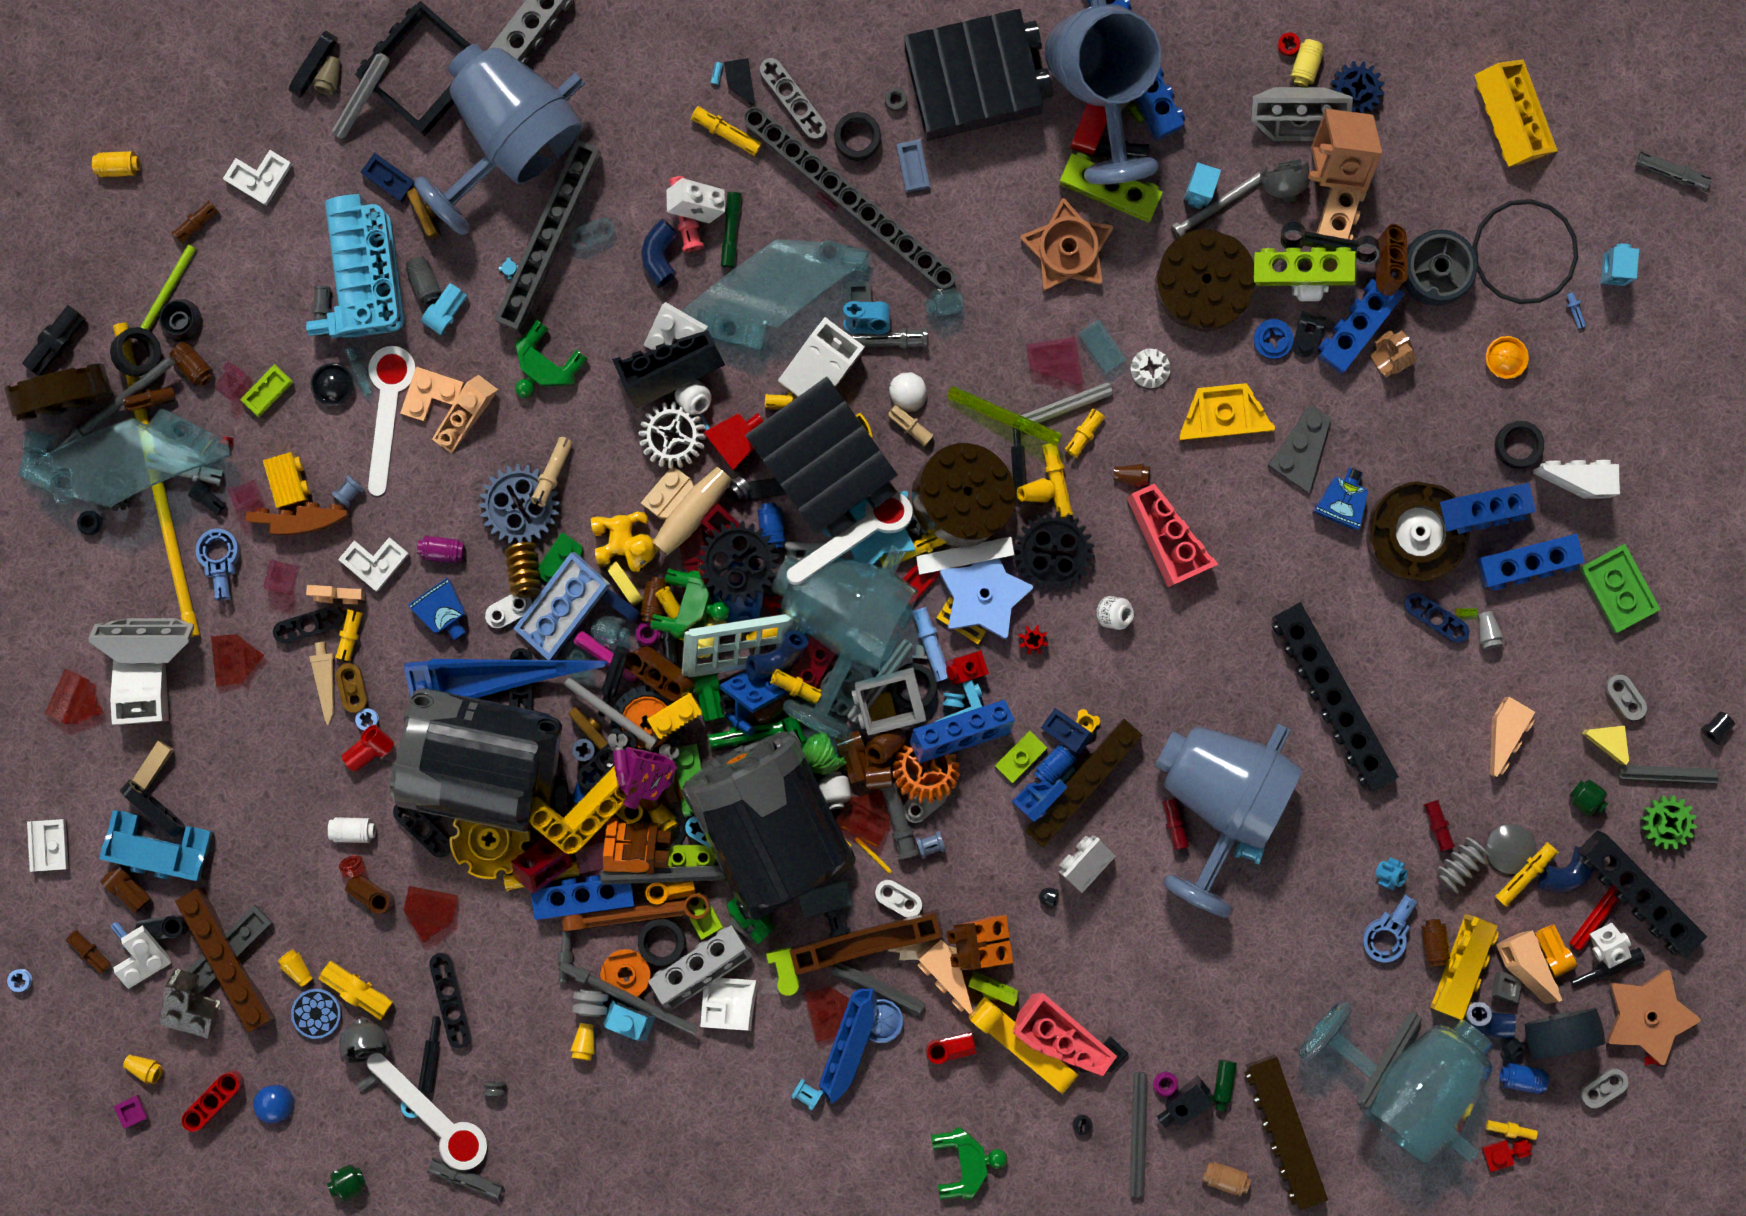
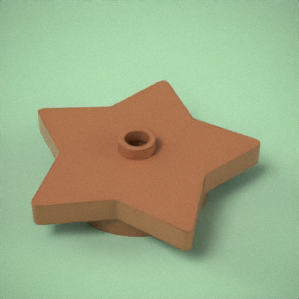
M1062 198L1048 225L1025 233L1020 237V240L1041 261L1043 290L1046 291L1071 278L1101 285L1102 274L1098 253L1114 227L1112 225L1083 220L1067 200ZM1065 244L1072 245V252L1064 251L1063 246Z
M1665 969L1641 986L1610 983L1617 1009V1017L1606 1040L1607 1043L1639 1045L1655 1061L1665 1065L1675 1036L1701 1021L1696 1014L1677 1000L1671 971ZM1650 1012H1654V1018L1650 1022L1647 1016Z

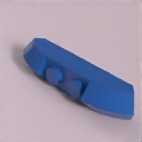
M858 989L850 996L819 1082V1087L830 1104H833L846 1092L857 1073L856 1070L861 1063L864 1048L869 1041L870 1032L874 1027L877 1016V999L874 989Z

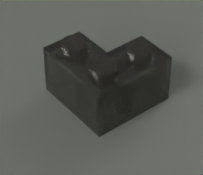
M175 968L165 985L160 1025L208 1038L217 1023L221 1001L197 995L200 975Z

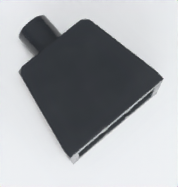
M1197 1075L1166 1100V1110L1160 1113L1157 1118L1165 1128L1175 1121L1180 1126H1183L1213 1105L1214 1094L1200 1076ZM1184 1105L1187 1108L1180 1112L1177 1106Z

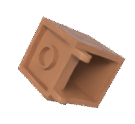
M1325 109L1311 146L1316 171H1310L1308 178L1312 181H1318L1319 186L1367 192L1382 156L1374 116L1372 114Z

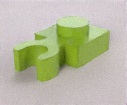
M699 897V903L696 906H693L691 902L689 903V909L694 911L696 916L706 911L704 907L705 902ZM711 906L710 912L705 917L700 919L690 918L701 940L724 928L713 906Z

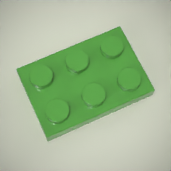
M1622 544L1579 567L1614 633H1618L1661 610L1626 544Z

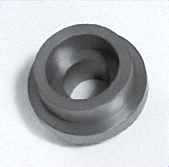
M742 477L732 479L729 484V491L736 499L746 500L749 498V493L752 492V489Z

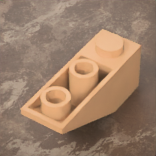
M480 375L466 382L432 440L452 454L490 404L498 389Z
M1504 697L1492 718L1490 775L1493 777L1504 774L1510 763L1507 761L1510 754L1517 752L1522 743L1520 737L1524 731L1528 732L1535 721L1532 718L1535 712L1511 697Z
M1533 930L1518 933L1496 944L1505 967L1514 976L1519 978L1542 1002L1548 1004L1562 1001L1559 988L1552 977L1549 964L1544 958L1539 946V940Z
M941 938L935 939L917 955L920 961L918 966L927 976L930 973L933 974L937 979L935 985L944 994L948 991L954 997L952 1003L961 1012L965 1009L971 1014L973 1011L962 970L951 967L950 957L955 953Z

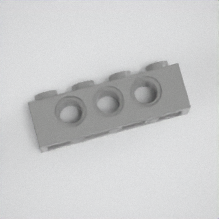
M526 0L489 49L494 47L501 48L523 64H526L529 59L527 57L532 48L536 50L544 40L542 35L547 29L552 30L559 20L557 16L562 9L564 11L568 10L573 0H552L554 5L550 9L542 8V4L546 0ZM537 19L539 25L536 28H527V23L530 20ZM520 38L524 40L522 47H512L515 39Z
M731 925L720 929L716 936L710 940L699 943L695 950L689 954L680 956L667 969L656 972L648 982L661 1004L670 1012L753 955L740 934ZM724 948L723 954L716 957L718 950ZM704 962L703 967L700 970L695 971L696 966L699 963ZM683 976L682 981L679 984L674 985L675 980L678 977Z

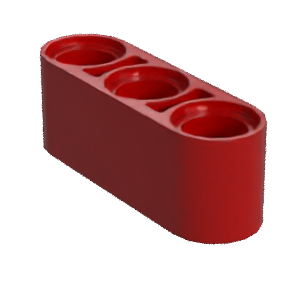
M1087 103L1071 143V149L1093 157L1107 122L1105 106H1094Z
M228 1071L221 1075L183 1114L181 1123L184 1129L195 1132L205 1127L242 1089L244 1084L243 1076L237 1071ZM228 1076L236 1081L234 1089H229L226 1086L225 1081ZM209 1095L217 1097V1107L209 1105ZM192 1113L199 1115L201 1120L199 1125H194L191 1122L190 1116Z

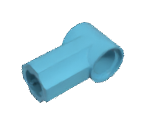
M449 283L437 302L430 305L425 311L421 322L439 335H444L446 333L444 331L449 323H453L454 315L468 295Z

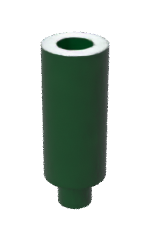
M1219 1059L1213 1100L1217 1101L1216 1110L1226 1111L1227 1103H1231L1237 1062Z

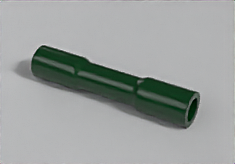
M727 192L721 267L729 266L730 268H735L736 238L742 194L738 192Z

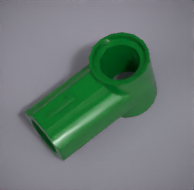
M718 673L692 677L695 682V693L699 697L700 707L703 711V721L725 717L724 711L720 707L721 697L719 691L721 689L717 677Z

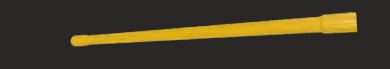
M128 323L113 325L115 337L129 328ZM129 338L123 344V353L130 363L136 365L132 350V340ZM126 375L128 388L139 380V376L131 377ZM146 408L135 410L134 414L145 461L156 464L157 462L147 460L148 453L157 455ZM147 469L180 607L181 620L194 624L191 637L200 635L199 627L190 599L161 471Z

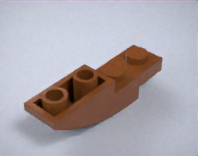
M305 502L304 506H297L296 516L294 511L279 510V514L269 513V509L254 508V512L246 511V522L270 525L269 533L273 535H300L334 526L349 518L350 511L344 510L343 505L329 504L328 509L319 508V503Z

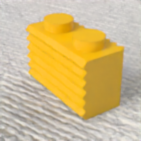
M288 452L263 460L277 509L281 510L308 502L307 495H310L311 491L307 480L303 481L301 476L304 466L300 456L296 457L294 453Z
M689 693L647 720L657 737L664 739L665 736L668 737L669 734H673V731L677 732L678 728L681 729L682 726H686V723L690 724V721L699 718V715L703 716V711L692 693Z

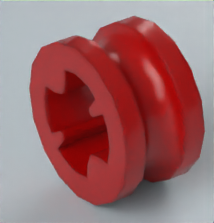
M1284 33L1278 40L1277 48L1282 55L1292 56L1300 48V39L1295 33ZM1288 38L1292 39V44L1295 48L1292 49L1291 47L1289 50H1286L1285 44L1282 41L1284 39L1287 41Z

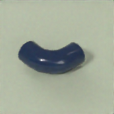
M663 218L649 231L644 239L641 250L643 267L657 288L665 286L677 273L668 263L666 251L679 235Z
M791 630L785 634L781 644L775 650L764 654L749 655L746 661V671L749 678L752 680L770 678L776 669L782 672L788 671L803 656L808 645L807 637L799 631Z
M1574 847L1572 859L1566 867L1557 868L1549 865L1544 867L1545 871L1539 875L1538 880L1540 889L1550 892L1567 893L1582 887L1591 878L1594 869L1590 871L1580 862L1582 857L1577 853L1580 847Z
M1474 1002L1468 1007L1466 1022L1471 1030L1487 1037L1515 1039V1014L1492 1012L1490 1007L1483 1002Z

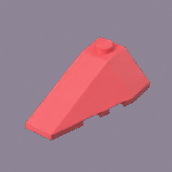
M1044 993L1032 994L1017 1014L1012 1033L1033 1050L1099 1076H1104L1117 1057Z

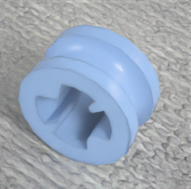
M362 709L357 713L355 722L361 730L367 728L362 725L364 720L361 719V716L363 714L368 715V713H371L372 725L378 726L379 716L374 710Z
M25 969L14 970L8 976V986L14 992L25 991L32 984V976ZM22 974V979L26 981L25 985L22 984L20 987H17L14 977Z

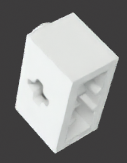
M681 178L666 190L668 213L711 223L725 212L724 189Z

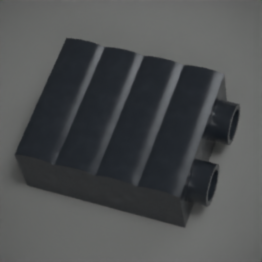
M1015 9L904 36V50L926 141L1042 113L1043 99L1051 98L1054 95L1048 69L1035 70L1031 52L1042 49L1036 20L1023 22L1021 9Z
M828 376L745 435L815 534L826 529L833 539L857 522L850 510L866 499L874 510L898 493L890 481L899 475Z

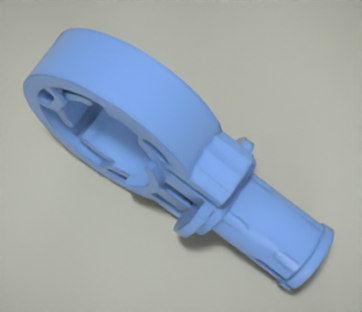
M211 529L202 534L198 539L196 556L198 561L204 566L205 577L213 578L214 600L222 601L223 598L228 600L231 598L228 578L230 574H235V564L240 557V545L230 532L224 529ZM224 535L228 536L232 540L233 546L229 543V541L226 538L223 537ZM216 540L225 541L228 546L227 555L219 560H211L208 556V548L204 544L206 543L210 546Z
M1405 894L1394 913L1389 914L1385 911L1380 919H1376L1367 925L1363 932L1362 940L1367 954L1372 959L1378 962H1391L1403 954L1407 943L1406 934L1411 928L1406 924V920L1418 904L1416 900ZM1396 922V926L1392 928V925ZM1381 930H1388L1394 933L1396 942L1391 948L1394 954L1390 955L1388 950L1380 951L1376 949L1372 940H1370L1372 949H1369L1367 943L1369 933L1371 932V939H1374V935Z

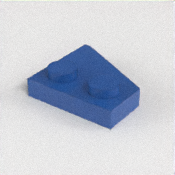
M1057 780L1054 785H1051L1048 781L1039 784L1029 783L1012 802L1035 822L1046 814L1048 807L1066 790L1067 786L1061 780Z

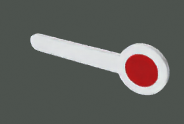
M387 346L379 349L372 356L368 368L371 381L380 389L368 482L369 492L375 496L382 495L387 487L398 392L406 389L411 384L416 369L411 355L405 349L398 346Z
M897 493L874 510L867 501L865 517L792 566L787 571L788 582L793 585L803 583L877 531L896 533L903 530L912 519L913 510L910 501L901 493Z
M374 1053L367 1059L369 1070L440 1137L439 1152L443 1161L449 1167L464 1171L472 1169L481 1163L487 1151V1141L480 1128L468 1122L453 1124L382 1054Z

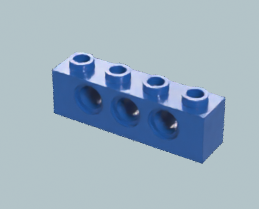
M1372 278L1363 289L1366 292L1363 299L1359 300L1357 298L1348 310L1352 312L1346 320L1342 317L1333 328L1336 333L1332 339L1326 337L1318 347L1321 351L1318 358L1339 374H1343L1404 296L1401 290L1398 289L1392 296H1386L1378 290L1376 281ZM1369 299H1376L1379 302V310L1370 309L1368 305ZM1355 318H1360L1364 321L1365 327L1363 330H1358L1354 327L1353 320ZM1346 338L1350 343L1349 349L1340 348L1338 339Z
M1529 483L1456 497L1440 502L1446 530H1457L1458 534L1473 531L1472 526H1476V530L1491 527L1490 522H1494V526L1509 523V518H1512V522L1526 520V514L1536 512Z
M1577 534L1476 559L1483 587H1491V591L1506 588L1505 583L1515 581L1516 585L1530 582L1529 577L1538 574L1540 579L1554 576L1553 570L1563 568L1564 573L1578 569L1577 564L1585 562ZM1551 551H1556L1560 555V561L1557 564L1552 563L1550 560ZM1527 557H1532L1535 560L1536 567L1534 570L1526 567L1525 561ZM1503 563H1508L1511 566L1512 573L1510 576H1505L1502 573L1501 567Z
M1002 700L913 729L910 744L920 764L1011 733L1015 719L1006 700Z
M600 875L586 877V882L580 883L576 882V878L561 880L562 885L552 886L551 882H549L534 894L531 892L535 920L636 905L633 883L608 884L615 891L614 896L608 899L602 895V887L606 884H601ZM580 888H585L589 891L590 897L587 902H581L577 898V891ZM556 891L563 893L565 896V901L562 905H556L552 900V896Z

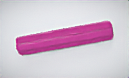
M580 631L575 637L574 643L598 660L606 661V665L609 667L614 652L584 631ZM625 666L622 676L630 682H634L638 677L632 674Z

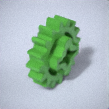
M1670 795L1667 801L1665 796H1659V803L1656 800H1651L1652 807L1643 808L1647 812V816H1641L1640 819L1646 821V825L1640 828L1641 830L1648 831L1645 838H1653V846H1658L1661 843L1662 849H1668L1670 844L1672 849H1678V842L1681 845H1686L1685 837L1693 838L1694 835L1690 832V829H1695L1697 826L1691 824V820L1697 817L1696 815L1689 814L1692 806H1683L1685 803L1684 799H1679L1676 802V797ZM1670 805L1677 808V810L1669 812L1664 806ZM1656 815V824L1653 826V818ZM1666 818L1673 819L1670 823L1672 827H1665L1667 823ZM1682 820H1684L1683 829H1681ZM1667 832L1673 838L1664 839L1660 835Z

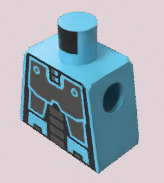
M612 999L603 1024L609 1030L634 1040L642 1041L647 1040L656 1017Z

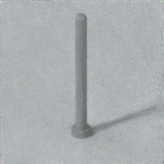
M1260 172L1183 223L1179 224L1176 222L1171 226L1173 232L1179 238L1261 183Z
M568 678L565 681V686L644 742L646 744L645 748L651 752L660 739L656 734L651 736L573 679Z

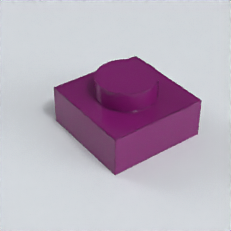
M139 1094L114 1106L124 1129L149 1117Z

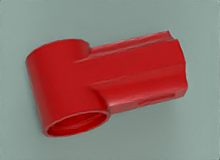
M371 725L364 730L360 741L344 752L341 757L352 772H357L374 757L387 755L393 748L394 741L377 725Z
M969 1032L940 1040H932L926 1045L925 1054L934 1064H942L948 1060L976 1054L972 1033ZM936 1045H940L944 1049L943 1055L939 1058H933L930 1054L931 1049Z

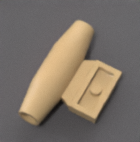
M674 466L673 469H669L641 502L647 510L659 519H666L652 542L654 546L668 556L686 541L701 525V521L718 504L732 479L724 471L716 467L694 486L693 481Z

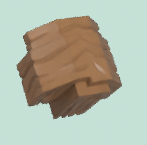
M1390 330L1380 338L1375 339L1376 350L1369 354L1385 378L1399 373L1417 361L1411 341L1402 330L1396 334H1393Z

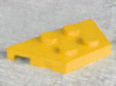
M1247 383L1197 388L1180 432L1179 441L1275 431V426L1268 419L1263 411V407L1256 400Z

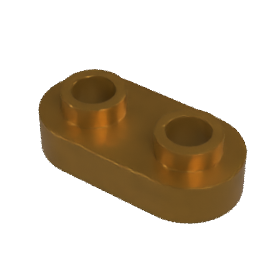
M346 663L341 665L336 672L341 702L347 711L357 713L365 709L368 703L362 671L355 664ZM349 671L354 673V678L351 681H348L345 677ZM354 695H357L360 699L357 705H353L351 702V698Z

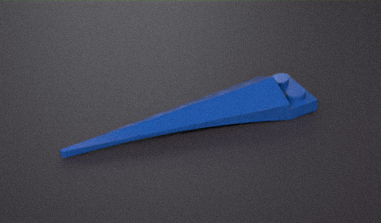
M431 659L430 661L406 663L404 665V672L410 698L419 688L479 698L530 683L601 668L607 662L587 660Z

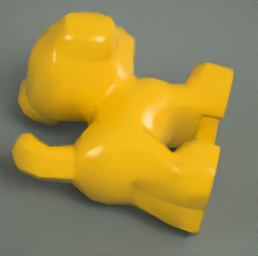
M637 511L629 515H617L612 518L598 516L591 518L592 532L595 536H602L606 529L609 530L608 544L595 548V556L599 568L609 566L614 555L626 556L629 568L633 572H640L655 557L658 548L652 543L654 539L645 534L632 537L631 533L633 523L637 521L644 524L648 523V516L645 512Z

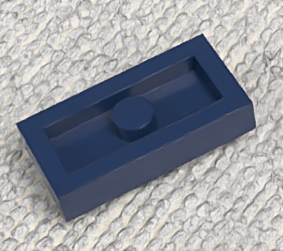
M375 152L360 172L401 203L407 196V191H410L414 186L413 179Z
M1054 708L1041 727L1049 735L1079 755L1094 736L1089 730L1056 708Z

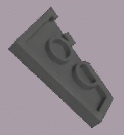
M1310 404L1268 464L1270 468L1308 494L1311 490L1331 418Z

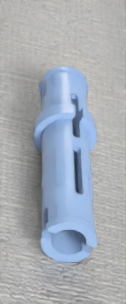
M927 606L912 611L919 631L917 633L918 637L922 639L936 682L947 679L946 661L935 633L937 629L933 627Z

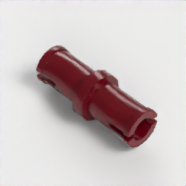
M1178 799L1162 801L1167 819V824L1165 825L1166 829L1170 831L1173 850L1189 847L1184 829L1186 823L1185 820H1182Z
M1439 799L1423 804L1431 826H1429L1430 831H1433L1440 852L1455 847L1448 829L1450 824L1444 818Z

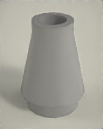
M1493 611L1478 614L1480 644H1483V649H1493L1502 646L1504 636L1494 617Z

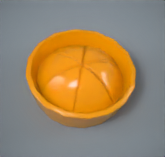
M1511 336L1499 337L1487 348L1486 364L1497 377L1503 379L1515 378L1521 375L1527 368L1529 361L1528 350L1519 339Z

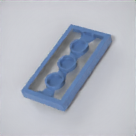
M571 552L513 629L547 660H553L611 584L576 552Z

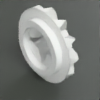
M1147 348L1137 353L1131 363L1132 377L1143 387L1156 388L1168 379L1170 375V362L1167 356L1158 349ZM1148 358H1150L1153 365H1161V367L1154 370V378H1152L1149 371L1140 370L1148 365Z

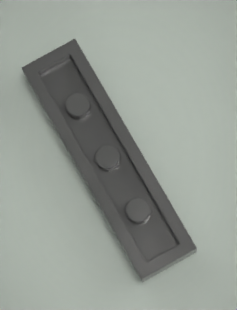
M253 905L225 933L237 957L273 923L257 905ZM202 955L182 975L199 994L217 978L205 955Z

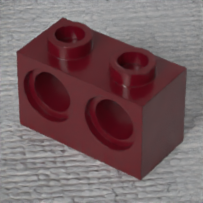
M546 837L511 861L514 879L533 894L572 867L570 854L563 852Z

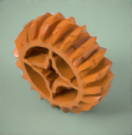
M910 742L909 747L905 745L901 747L902 753L898 752L895 756L897 761L893 762L892 768L895 770L892 773V777L897 779L895 782L896 787H902V795L909 792L910 801L916 796L919 797L918 801L920 804L923 803L924 798H927L931 804L934 797L941 801L943 794L946 796L951 794L950 788L954 789L957 782L955 780H958L960 773L957 772L960 765L955 762L956 754H947L919 764ZM936 760L943 765L946 774L941 772L942 769L936 766ZM930 765V769L928 770V773L925 772L924 775L922 776V770L924 771V768L927 769L928 766ZM906 767L911 769L910 772L916 775V781L909 777ZM927 783H933V784H935V785L925 786V784H927Z

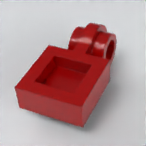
M1522 1139L1520 1142H1513L1514 1148H1509L1507 1140L1483 1146L1482 1150L1489 1171L1493 1172L1515 1165L1512 1158L1513 1154H1516L1517 1158L1531 1155L1532 1144L1528 1143L1527 1139Z

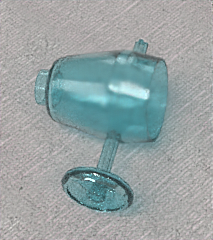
M892 545L881 568L876 565L839 557L799 585H793L788 582L787 571L800 561L791 556L785 559L776 575L771 590L783 597L781 603L783 614L789 616L793 623L832 653L839 656L815 707L794 699H787L783 703V710L786 714L811 729L834 738L847 740L851 736L850 727L828 713L852 663L880 671L889 659L902 634L901 632L891 637L897 623L904 630L918 595V589L895 575L905 551ZM811 551V552L807 553V554L802 558V560H803L804 558H806L807 556H809V555H810L811 553H813L814 551Z
M1344 1000L1337 1003L1317 1023L1298 1052L1301 1061L1310 1062L1329 1044L1368 1078H1371L1378 1066L1338 1033L1352 1012L1351 1004ZM1462 1019L1453 1029L1445 1025H1435L1402 1051L1388 1066L1387 1070L1384 1071L1379 1080L1380 1090L1372 1107L1363 1110L1358 1105V1108L1385 1134L1384 1122L1394 1129L1395 1132L1388 1134V1136L1410 1154L1428 1165L1445 1152L1449 1146L1468 1162H1471L1475 1159L1479 1150L1463 1138L1460 1133L1468 1121L1492 1072V1064L1485 1055L1493 1044L1483 1033Z

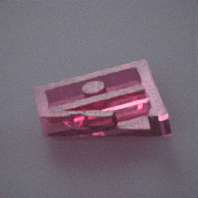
M1075 337L1026 345L1031 371L1077 385L1083 384Z

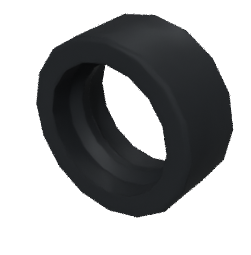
M858 111L848 113L839 120L835 127L834 139L836 148L841 155L849 160L861 161L868 159L875 154L880 145L881 132L878 123L867 113ZM855 122L864 123L872 132L871 143L867 148L860 151L851 150L843 140L844 130L848 125Z
M141 327L128 328L117 335L110 348L111 361L116 369L131 377L142 376L152 370L159 363L162 353L156 336L149 330ZM129 338L140 340L148 349L149 358L144 365H133L124 356L122 347Z
M1515 421L1505 425L1498 432L1495 439L1497 457L1504 465L1511 468L1522 469L1534 464L1541 458L1544 451L1542 432L1536 425L1528 421ZM1522 430L1532 437L1534 449L1527 458L1515 459L1507 453L1505 440L1511 432Z
M916 663L903 665L897 671L914 668V672L920 673L927 680L928 691L925 697L922 698L923 707H926L936 695L937 683L935 676L924 665ZM899 681L890 683L891 696L896 704L904 709L913 711L911 701L904 699L899 692Z
M669 918L655 919L648 922L638 936V949L641 956L655 966H666L674 963L682 955L686 945L683 929L677 922ZM659 927L670 929L675 934L677 940L674 951L665 957L652 954L647 945V938L650 932Z

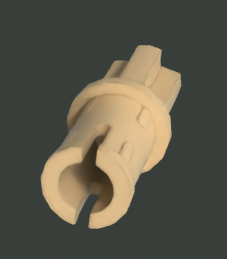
M895 405L888 413V417L905 430L904 434L908 433L923 447L933 437V434L917 422V418L913 419L899 406Z

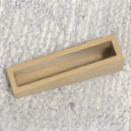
M157 741L133 778V781L147 790L174 749L163 741Z

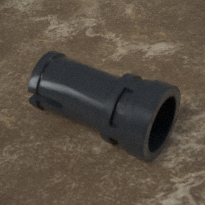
M202 481L197 482L188 494L191 499H194L197 503H202L216 516L227 505L211 493L210 489Z

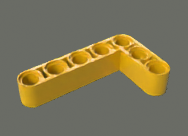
M615 766L564 818L544 801L536 797L529 822L567 854L576 853L624 804L623 802L627 794L617 784Z
M985 996L973 1009V1012L968 1015L970 1021L987 1035L988 1033L1061 1094H1064L1079 1076L1065 1062L1031 1049L1012 1032L1015 1022Z

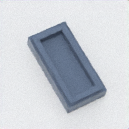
M921 139L896 144L906 193L930 188Z

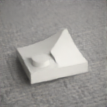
M719 978L703 989L700 1027L751 1031L758 981Z

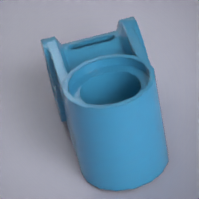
M850 301L843 307V313L846 317L843 327L849 334L881 335L887 333L890 329V306L885 302ZM853 308L856 309L855 315L853 314Z

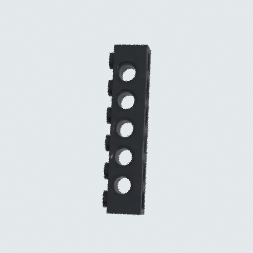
M1597 830L1577 850V853L1582 857L1580 862L1590 871L1594 869L1599 874L1597 879L1605 887L1609 888L1611 886L1616 891L1614 896L1622 904L1626 905L1628 903L1633 908L1631 911L1632 915L1640 922L1645 921L1650 926L1648 931L1657 939L1662 938L1667 943L1664 947L1674 956L1679 954L1688 958L1707 938V935L1606 833ZM1609 856L1610 863L1608 864V866L1604 867L1603 861L1606 857ZM1626 873V881L1620 884L1621 876ZM1643 890V898L1637 901L1638 893ZM1660 908L1659 916L1654 918L1655 910ZM1677 925V931L1671 935V928Z

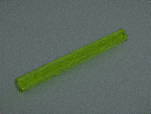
M951 386L947 393V398L1052 445L1057 446L1061 440V433L955 386Z

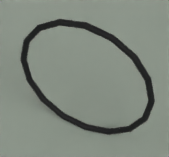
M1533 199L1512 200L1493 209L1478 226L1472 245L1477 261V244L1483 227L1492 216L1511 205L1533 204L1549 209L1564 222L1571 235L1574 258L1569 274L1556 290L1540 298L1518 299L1502 294L1491 285L1484 276L1479 262H1477V272L1484 285L1500 298L1518 304L1542 302L1558 294L1572 278L1578 260L1577 237L1567 218L1551 205Z

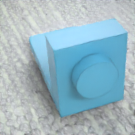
M972 680L962 683L971 707L934 722L982 707L979 698L983 697L978 683L973 684Z

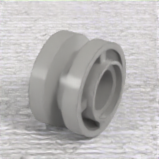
M594 989L574 991L573 998L578 1000V1003L572 1006V1012L590 1017L607 1015L608 1008L603 1005V1002L608 1001L609 994Z

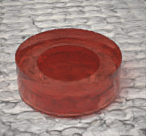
M352 855L340 862L339 869L343 877H354L364 871L365 863L361 856Z

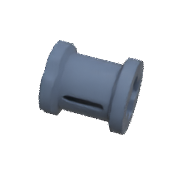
M347 475L345 477L346 481L341 487L331 494L349 508L352 499L359 491L363 492L364 488Z
M580 739L572 747L573 756L579 761H589L596 755L597 751L596 746L589 739ZM587 743V748L591 749V752L582 757V752L578 751V748Z
M936 831L935 835L923 839L916 838L922 859H926L927 855L939 851L942 853L946 852L940 831Z

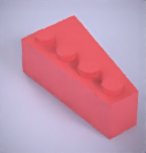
M1155 483L1126 497L1167 587L1218 565L1216 560L1205 550V546L1201 541L1197 540L1189 530L1186 522L1174 511V507Z

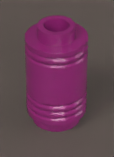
M424 535L423 540L418 541L417 555H421V560L454 564L463 560L464 542H460L459 539Z

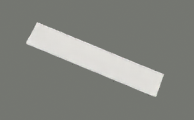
M1011 537L982 542L975 546L958 547L916 556L920 575L1014 555Z

